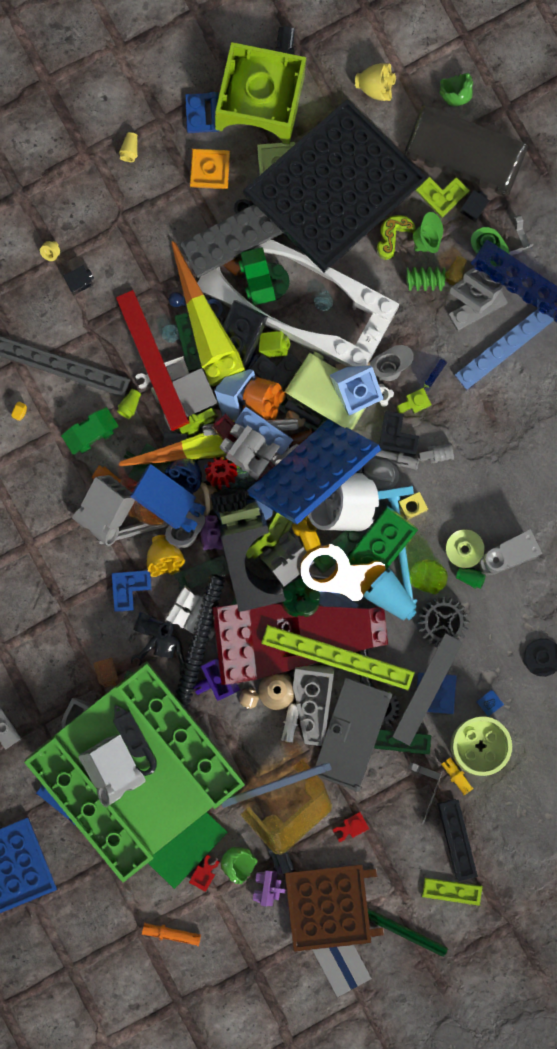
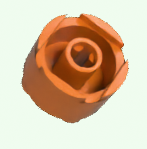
M255 377L256 380L249 381L244 390L243 400H246L245 406L266 420H275L280 404L285 400V392L282 391L279 383Z

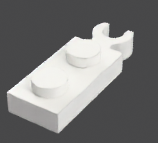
M183 356L165 362L172 381L189 374ZM140 373L135 376L136 379L143 378L145 380L143 384L139 385L140 389L146 388L151 383L148 374Z

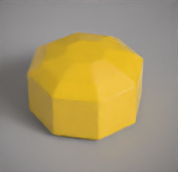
M17 402L11 417L18 421L22 420L26 414L27 405Z

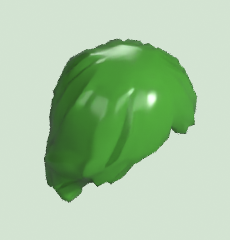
M469 73L460 74L459 76L455 75L440 81L439 94L448 105L453 107L461 106L471 100L473 80Z
M232 847L223 855L221 869L229 877L230 881L242 885L247 880V877L251 875L250 873H252L257 864V859L249 849Z

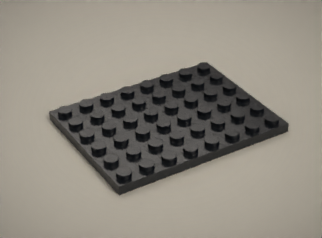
M347 99L243 190V193L325 273L427 180V177Z

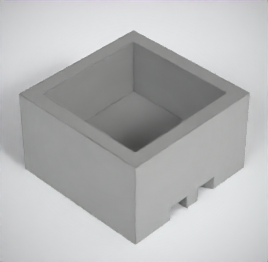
M289 531L279 538L280 542L273 546L272 549L266 548L259 556L283 586H286L300 574V561L307 553Z

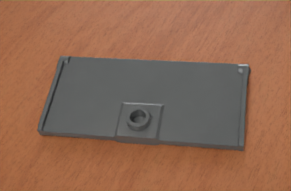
M345 678L316 766L328 762L332 769L315 776L345 786L355 792L360 791L380 728L393 695L391 692Z

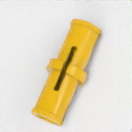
M451 757L441 764L451 777L450 780L455 782L463 793V796L474 789L463 774L465 773L458 769Z

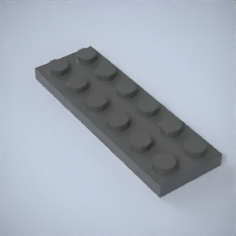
M254 204L180 244L196 276L199 278L241 256L242 252L250 251L283 232Z

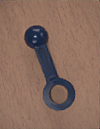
M173 292L170 294L168 301L171 306L187 307L185 297L181 293ZM216 299L208 300L209 305L215 304L218 307V313L215 315L219 317L223 311L221 302Z

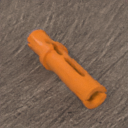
M145 922L142 935L157 937L159 940L167 939L199 946L201 934Z

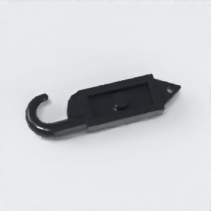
M115 704L113 722L129 752L136 758L146 756L150 763V767L146 771L140 770L138 767L136 769L143 776L151 775L157 768V760L132 713Z

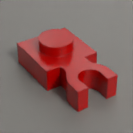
M358 812L344 820L345 826L332 829L334 833L339 830L343 832V836L338 839L340 843L345 840L347 835L351 834L352 838L369 830V827L361 812Z
M208 854L204 860V867L198 865L189 883L205 892L215 876L211 871L220 863V861L216 860L214 865H210L208 863L210 855Z

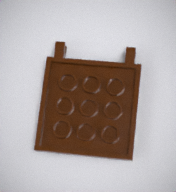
M363 865L285 873L294 952L371 943V937L384 936V928L370 929L364 878L378 877L377 869L363 870Z

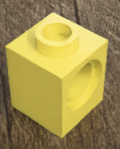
M420 492L399 501L400 515L405 517L406 520L428 510ZM409 502L415 503L417 506L416 511L409 512L406 509V504Z

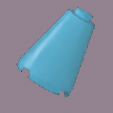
M388 568L387 572L384 571L371 585L372 589L369 592L366 591L363 595L370 602L403 621L406 618L410 620L417 613L415 611L417 606L390 568Z

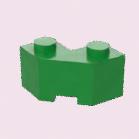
M263 247L242 252V261H239L241 273L245 272L249 287L245 289L248 299L252 298L253 305L276 300Z
M106 407L89 415L88 419L80 424L73 425L61 437L73 455L79 452L84 454L91 449L90 445L101 438L106 440L113 436V431L119 426Z

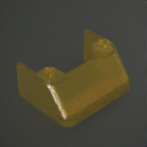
M303 759L293 767L298 773L310 769ZM317 775L304 779L306 781L305 792L311 799L286 822L283 823L280 818L274 815H270L261 821L250 807L240 814L275 854H284L330 813L332 803L324 783Z

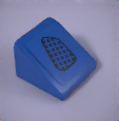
M490 690L477 701V704L488 717L504 705L493 690Z

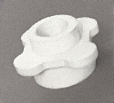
M379 384L381 393L384 394L383 400L379 401V403L385 407L388 405L389 399L394 396V392L383 384Z

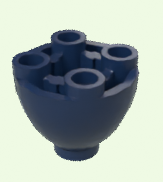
M178 459L172 461L166 468L164 474L191 494L200 488L202 472L197 459Z

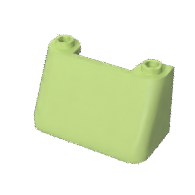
M316 351L313 354L309 352L286 388L285 393L338 425L353 430L366 408L349 416L330 378L331 374L339 370L323 361L324 356Z

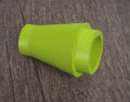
M131 389L130 393L117 406V412L128 419L134 416L141 393Z

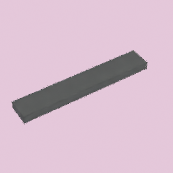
M445 633L392 736L393 738L410 746L463 642Z

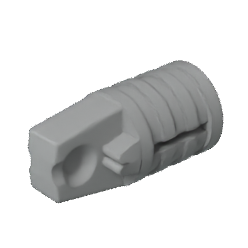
M452 443L428 447V451L419 453L420 461L430 460L432 464L444 460H454Z

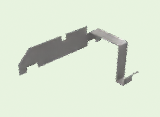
M520 215L514 217V219L517 221L516 230L523 247L511 251L510 256L533 246V244L529 245L523 230V218Z
M410 763L408 769L438 780L422 823L424 824L437 791L442 771L440 774Z

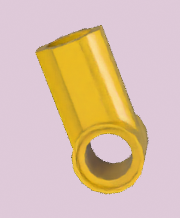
M308 516L300 523L292 524V530L295 535L300 536L306 552L316 546H321L316 533L317 528L311 523Z

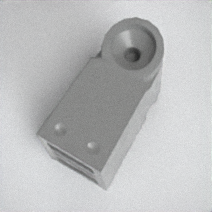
M202 368L173 381L188 420L192 414L199 415L210 408L214 409L219 406ZM152 387L151 391L155 397V400L157 403L160 404L156 392ZM164 414L165 422H166V424H167V426H168V428H169V431L171 432L172 430H171V428H170V426H169V424H168V421H167V419H166V416H165V414Z
M110 475L95 477L81 504V508L74 513L72 519L83 528L89 529L105 545L111 546L117 539L119 526L122 525L135 500L130 497L132 492Z
M530 529L485 553L478 565L482 573L491 576L540 556L542 552Z
M121 735L107 737L78 755L92 783L97 788L98 798L104 807H108L120 799L127 790L132 791L146 781L143 774L135 768L136 765Z

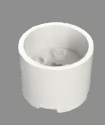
M355 473L308 515L311 523L320 530L362 531L367 529L373 523L372 517L375 507L379 505L376 485L373 480H369L362 473Z

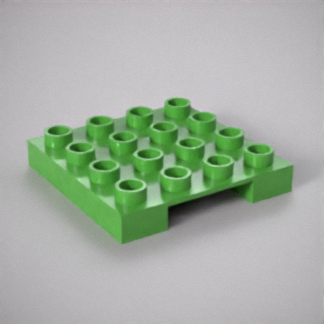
M147 661L25 758L24 761L122 882H125L153 859V854L212 807L216 809L245 785L244 780ZM116 704L132 713L157 760V768L151 775L144 776L145 783L132 791L127 790L120 799L108 807H104L98 798L97 788L92 783L78 755L107 737L120 735L113 722ZM131 755L136 767L143 771L149 769L150 763L146 756L136 758Z

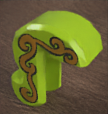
M397 215L390 216L384 220L380 230L384 243L378 242L377 254L380 258L389 260L394 256L396 231L412 233L415 231V225L410 218Z

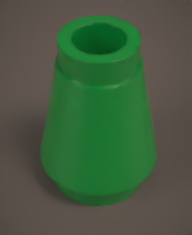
M459 568L456 579L474 589H481L486 574H483L482 571Z

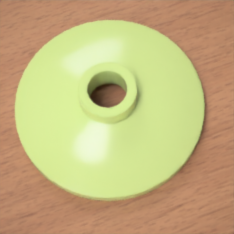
M459 530L449 537L446 544V554L454 565L461 568H469L480 562L484 554V543L481 537L474 531ZM463 546H467L469 548V551L467 553H463L461 551V548Z

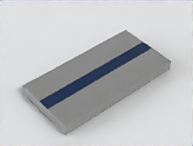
M354 945L313 949L337 997L372 979Z

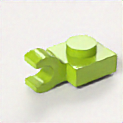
M424 388L407 395V402L398 405L396 409L398 413H404L412 409L415 414L430 407L432 404Z
M271 533L265 534L261 540L247 550L246 557L248 559L253 557L255 560L263 553L262 549L265 546L273 547L277 541L267 542L266 539Z

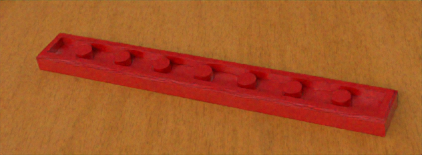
M134 290L116 297L171 430L174 431L189 424L187 415Z

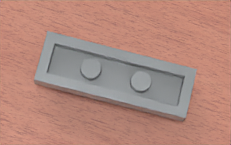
M500 291L493 303L480 313L465 304L448 315L457 331L507 305L508 302L502 291Z

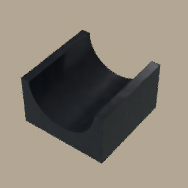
M260 513L255 520L246 521L242 519L238 520L237 524L231 526L219 523L221 540L239 612L285 601L281 583L278 579L260 578L253 574L245 565V556L250 545L260 536L269 533L264 513Z

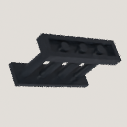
M459 799L437 803L456 879L462 881L478 877Z

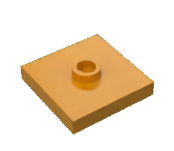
M192 149L190 187L228 189L230 151Z

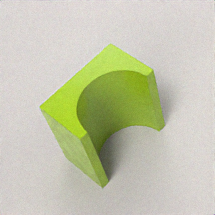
M231 42L215 111V130L223 131L225 127L234 124L252 125L276 134L281 139L282 144L290 145L305 77L306 57Z

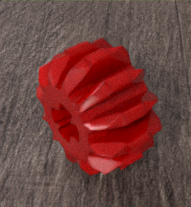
M221 456L220 460L214 457V462H208L209 468H205L206 480L211 482L213 487L218 485V488L221 489L223 485H226L229 488V482L235 483L234 477L238 476L237 466L232 461L225 460L224 456Z

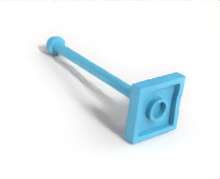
M413 486L378 491V498H388V502H391V508L400 514L398 500H400V496L414 494ZM404 547L399 553L403 585L416 605L417 599H413L406 548Z

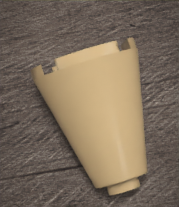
M286 673L263 678L258 689L260 700L266 707L273 710H283L289 707L295 700V693L293 691L294 680ZM279 686L281 688V692L279 694H275L273 690L274 687Z

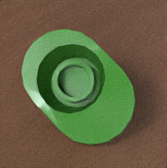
M434 212L426 213L421 226L413 232L415 251L436 253L439 250L443 236V224L439 216Z
M482 227L473 233L471 245L482 262L485 261L484 264L486 266L500 268L508 262L510 251L501 235L495 229Z

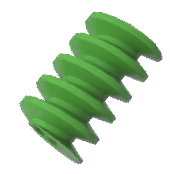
M407 267L406 285L409 291L412 290L413 286L416 287L417 291L420 290L421 286H423L424 291H427L428 286L431 287L432 291L435 290L436 286L442 291L445 286V267H443L442 272H440L439 267H436L434 272L431 267H428L427 272H425L423 267H420L419 272H417L416 267H413L410 272Z

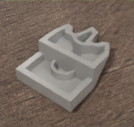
M482 266L472 268L466 272L463 280L452 286L450 294L478 313L489 307L503 288V281H496L497 272L494 270L484 273Z

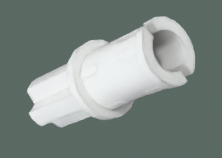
M290 704L288 707L286 721H283L285 725L281 738L282 741L293 743L299 715L296 704Z

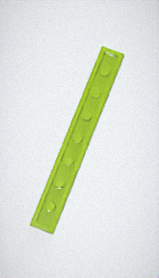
M267 625L261 644L406 690H409L415 673L406 668Z

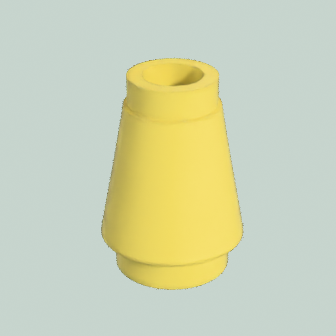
M131 132L126 134L119 151L121 160L134 162L135 158H137V134Z

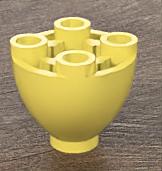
M390 63L375 64L365 69L362 73L356 74L355 86L373 99L391 101V88L395 84L396 75L392 73Z

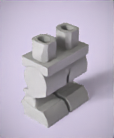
M236 423L230 431V434L237 438L236 442L233 443L228 438H225L219 448L227 454L225 458L241 467L243 471H247L250 477L257 480L280 446L274 443L268 446L263 435L252 430L248 425L244 428Z

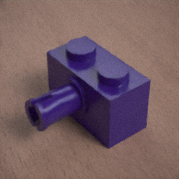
M218 658L201 666L206 679L197 682L193 686L194 689L202 687L195 691L197 695L212 689L217 701L240 690L237 683L221 685Z

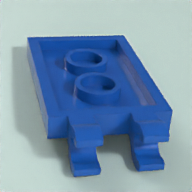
M151 464L147 466L130 495L131 498L173 528L178 529L181 526L187 532L195 530L198 524L194 520L186 518L188 511L194 516L199 517L206 510V507L194 502L196 496Z

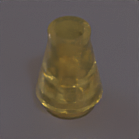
M456 256L454 262L445 273V282L454 286L462 280L467 262L465 258Z

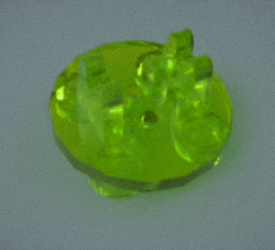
M429 559L420 560L414 563L410 570V583L413 587L424 592L438 594L447 584L448 574L440 563Z

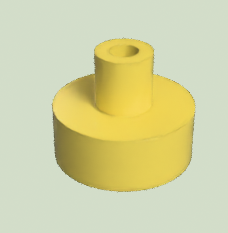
M46 241L40 248L42 257L48 261L56 260L60 254L58 243Z

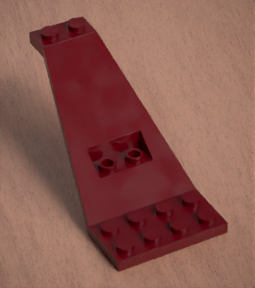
M237 604L213 607L221 685L257 680L290 671L297 667L318 663L317 661L261 644L267 625L352 652L388 645L385 610L381 607L364 609L319 606L317 611L309 617L299 615L298 617H293L283 609L282 604H271L239 612Z

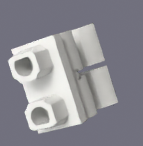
M184 585L166 620L173 624H178L181 628L191 633L195 632L194 627L197 626L195 624L198 621L197 616L200 615L199 610L202 609L200 605L203 604L202 598L205 597L198 594L194 595L191 589ZM182 607H187L190 611H184ZM213 627L210 629L211 634L208 635L210 639L215 634V628Z

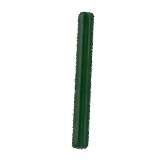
M368 909L369 921L442 957L446 955L448 951L446 946Z

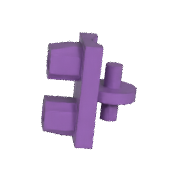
M205 516V524L200 531L203 550H211L213 548L222 550L223 544L217 516Z
M277 871L256 873V883L264 885L263 891H254L253 901L261 903V906H273L274 899L279 900L280 893H286V889L281 888V880H277Z

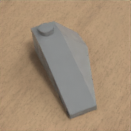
M313 664L295 668L293 691L295 693L305 744L322 746L325 740L334 676L333 666Z

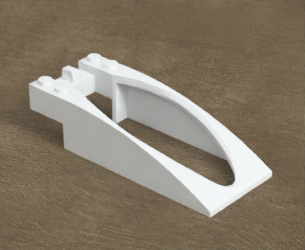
M269 240L254 249L263 247L265 253L288 257L335 282L353 300L352 308L354 310L359 308L372 315L356 345L338 336L318 334L292 327L267 315L247 301L232 287L221 273L220 267L201 276L197 282L203 294L220 301L230 308L234 300L268 316L265 327L275 332L282 331L289 340L312 352L316 351L327 360L332 358L347 367L368 365L399 308V303L332 268L323 273L306 255L274 240Z

